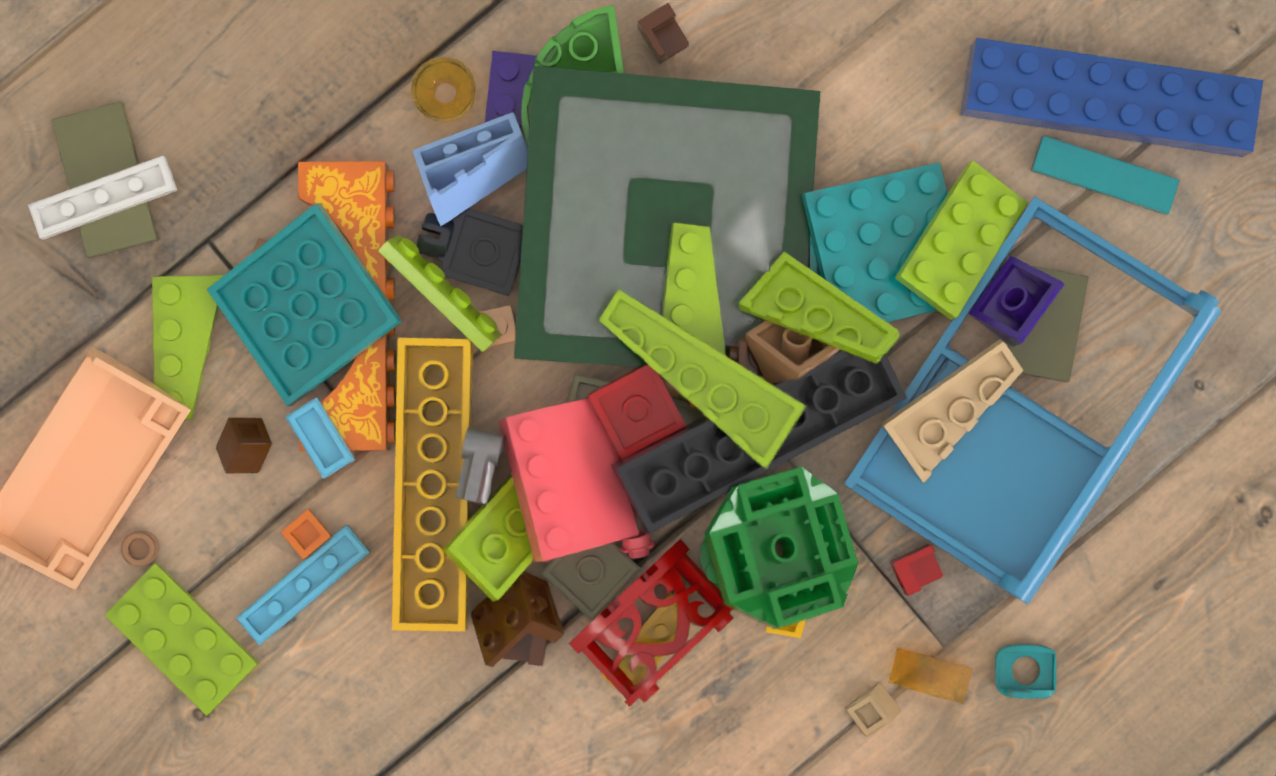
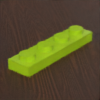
M397 235L387 240L378 250L482 352L486 351L502 336L497 330L495 321L487 314L476 310L470 304L471 299L469 296L444 279V272L437 265L428 263L419 254L418 247L411 240Z

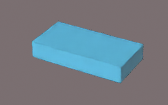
M317 397L285 416L323 479L356 460Z

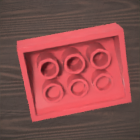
M589 398L506 417L498 421L501 433L505 434L504 446L535 563L639 535L632 505L611 464L620 460L618 452Z

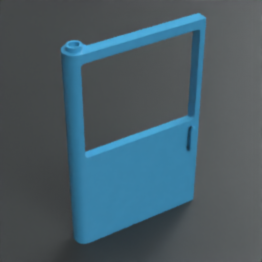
M1035 196L997 252L958 317L952 320L904 392L907 399L897 403L889 417L969 361L952 350L949 344L1029 222L1035 218L1193 316V322L1134 412L1112 445L1105 447L1009 386L993 406H989L977 419L978 423L970 432L967 431L953 446L954 450L945 460L942 459L931 471L932 475L925 483L919 479L883 426L844 483L846 487L1027 605L1030 604L1221 314V309L1217 306L1219 300L1203 290H1200L1198 294L1188 292Z

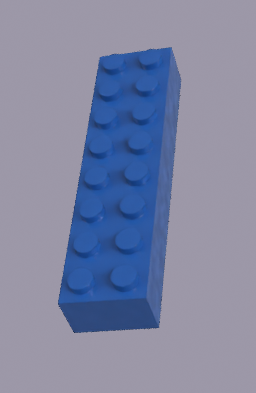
M976 38L970 46L960 116L1244 157L1254 151L1263 80Z

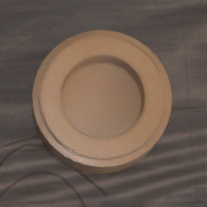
M147 531L130 533L125 537L121 545V553L124 560L134 567H144L152 564L157 559L160 551L157 538Z

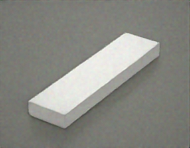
M160 156L28 204L39 238L44 240L178 191L166 157Z

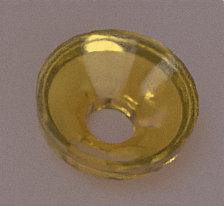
M436 57L423 63L413 76L411 83L413 102L418 111L432 121L441 123L456 121L465 116L475 102L477 92L474 76L463 62L455 58ZM443 83H449L456 89V96L450 103H441L435 97L437 87Z

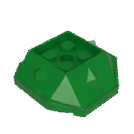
M804 467L794 468L733 486L704 533L724 604L772 629L782 628L843 608L848 595L846 593L853 580L858 560L838 493L813 477L812 473ZM777 540L782 544L783 554L781 557H779L775 552V543Z

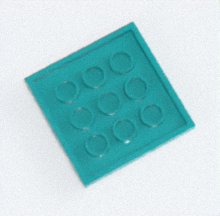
M940 162L807 192L801 195L821 277L887 323L938 311L895 279V276L948 194Z
M315 203L207 289L287 407L296 404L402 322V319L320 203Z

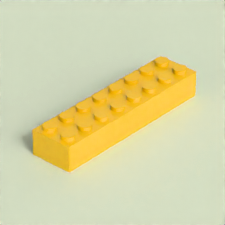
M398 338L392 630L465 632L468 629L469 577L443 549L470 520L471 501L456 497L464 461L461 458L464 439L468 427H472L474 343L469 339Z

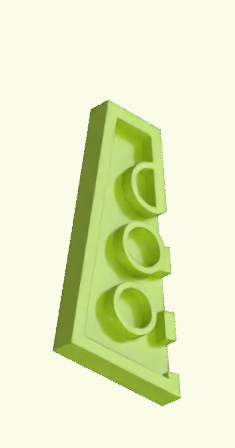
M786 252L781 254L738 303L739 310L876 364L899 338V330Z
M224 275L152 277L154 384L191 409L185 420L194 419L204 376V365L210 350L213 326L219 311V306L207 289Z

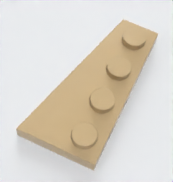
M999 339L881 422V424L919 479L925 483L932 475L931 471L942 459L945 460L954 450L953 446L967 431L970 432L978 423L977 419L989 406H993L1023 372V369L1005 342Z

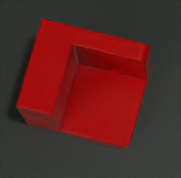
M926 544L889 561L905 595L910 596L921 591L920 587L942 578L943 573L933 554L935 552L933 545Z

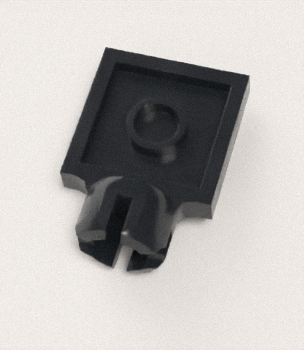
M470 208L440 226L435 213H429L425 216L421 229L440 235V238L435 239L419 234L416 246L420 254L438 259L442 263V271L447 278L502 295H510L521 256L522 224Z

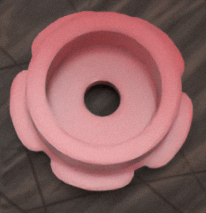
M638 530L639 535L623 539L620 551L628 553L629 558H642L649 555V549L655 546V541H652L650 534L646 530Z

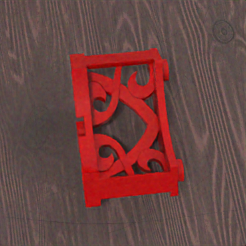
M681 539L568 643L578 654L582 651L626 698L624 702L629 707L638 699L643 703L649 700L660 689L656 682L689 653L713 628L719 633L734 619L730 614L733 608L724 604L720 589L707 578L706 574L686 554L690 549ZM681 576L690 584V587H688L687 589L684 586ZM657 585H662L666 590L665 594H668L673 589L674 596L667 599H658L654 594V589ZM696 591L714 612L708 617L700 616L698 607L705 603L697 600L689 604L688 595ZM638 598L653 607H667L676 603L677 627L673 641L657 644L635 642L641 630V616L634 604ZM623 618H628L633 623L632 632L627 640L621 638L627 630L623 631L618 627L619 620ZM690 623L702 627L687 642ZM594 639L602 645L618 651L614 660L601 649ZM626 654L634 655L629 664L631 673L636 665H643L646 668L645 677L636 685L618 667ZM674 654L657 670L654 657Z

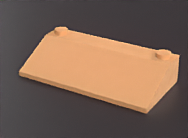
M92 346L0 490V552L76 590L191 409L125 364Z

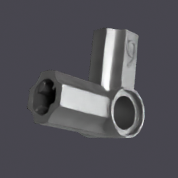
M468 427L461 458L464 461L456 494L457 498L484 504L488 503L495 466L499 465L504 448L505 434L493 430Z

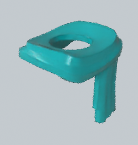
M1018 643L1005 645L996 652L995 684L999 693L1009 698L1046 699L1055 693L1057 671L1054 650L1042 645ZM1024 656L1032 657L1039 666V674L1036 680L1026 685L1017 682L1012 675L1014 662Z

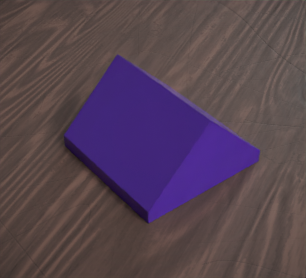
M1010 256L969 314L1014 347L1023 343L1060 292L1064 283Z

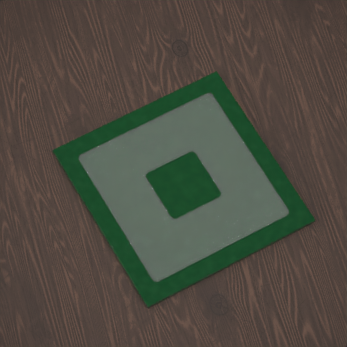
M534 66L513 359L640 367L646 364L645 360L611 332L599 319L618 289L661 315L672 223L710 227L725 353L727 354L729 345L733 346V338L745 339L747 332L766 321L739 310L738 303L783 252H786L808 267L810 229L801 195L812 192L814 188L820 91Z

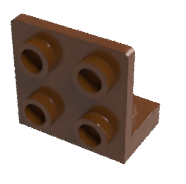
M524 571L499 600L492 601L487 596L471 612L484 663L489 667L495 666L527 633L554 643L564 635L548 582Z

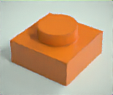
M307 509L280 532L303 560L333 537L311 509Z

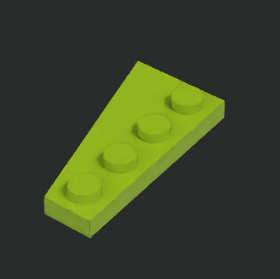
M672 223L661 316L726 356L710 227Z

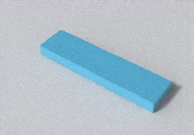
M349 525L344 526L237 616L236 619L256 643L261 645L371 551Z

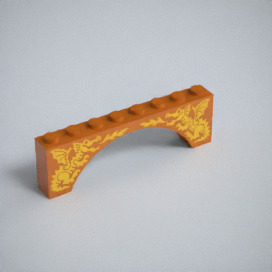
M385 161L298 162V198L310 206H313L315 203L322 204L333 222L346 236L354 252L388 301L389 299H395V278H389V264L391 263L378 252L384 243L389 240V228H395V207L389 206V192H395V172L389 171V166ZM396 327L359 354L343 380L326 398L320 401L350 451H390V443L396 442V423L390 422V407L396 406L395 386H390V371H395L396 353L395 350H389V335H395ZM299 440V451H306Z

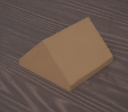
M767 320L745 335L747 344L766 382L770 384L799 379L840 351L838 348Z

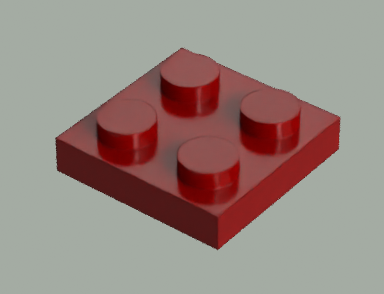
M647 363L588 393V397L621 459L686 426L659 373Z

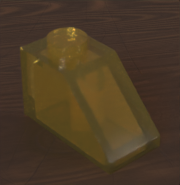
M897 647L888 682L927 695L964 704L973 668L966 664Z

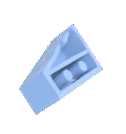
M513 112L412 150L440 226L527 169L528 149Z

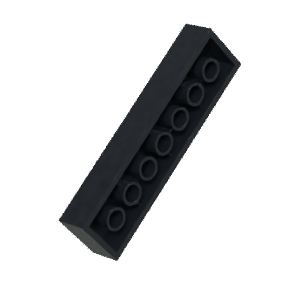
M840 350L799 379L772 383L771 385L806 407L768 468L760 465L706 415L630 456L611 464L643 528L650 534L728 493L733 486L747 483L907 399L886 354L876 364Z

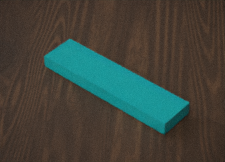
M1046 136L1041 137L1030 170L1164 215H1168L1180 181Z

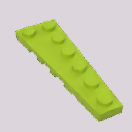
M619 289L599 319L601 323L645 360L648 365L673 385L676 390L701 410L713 423L729 435L732 440L760 465L768 468L805 409V405Z

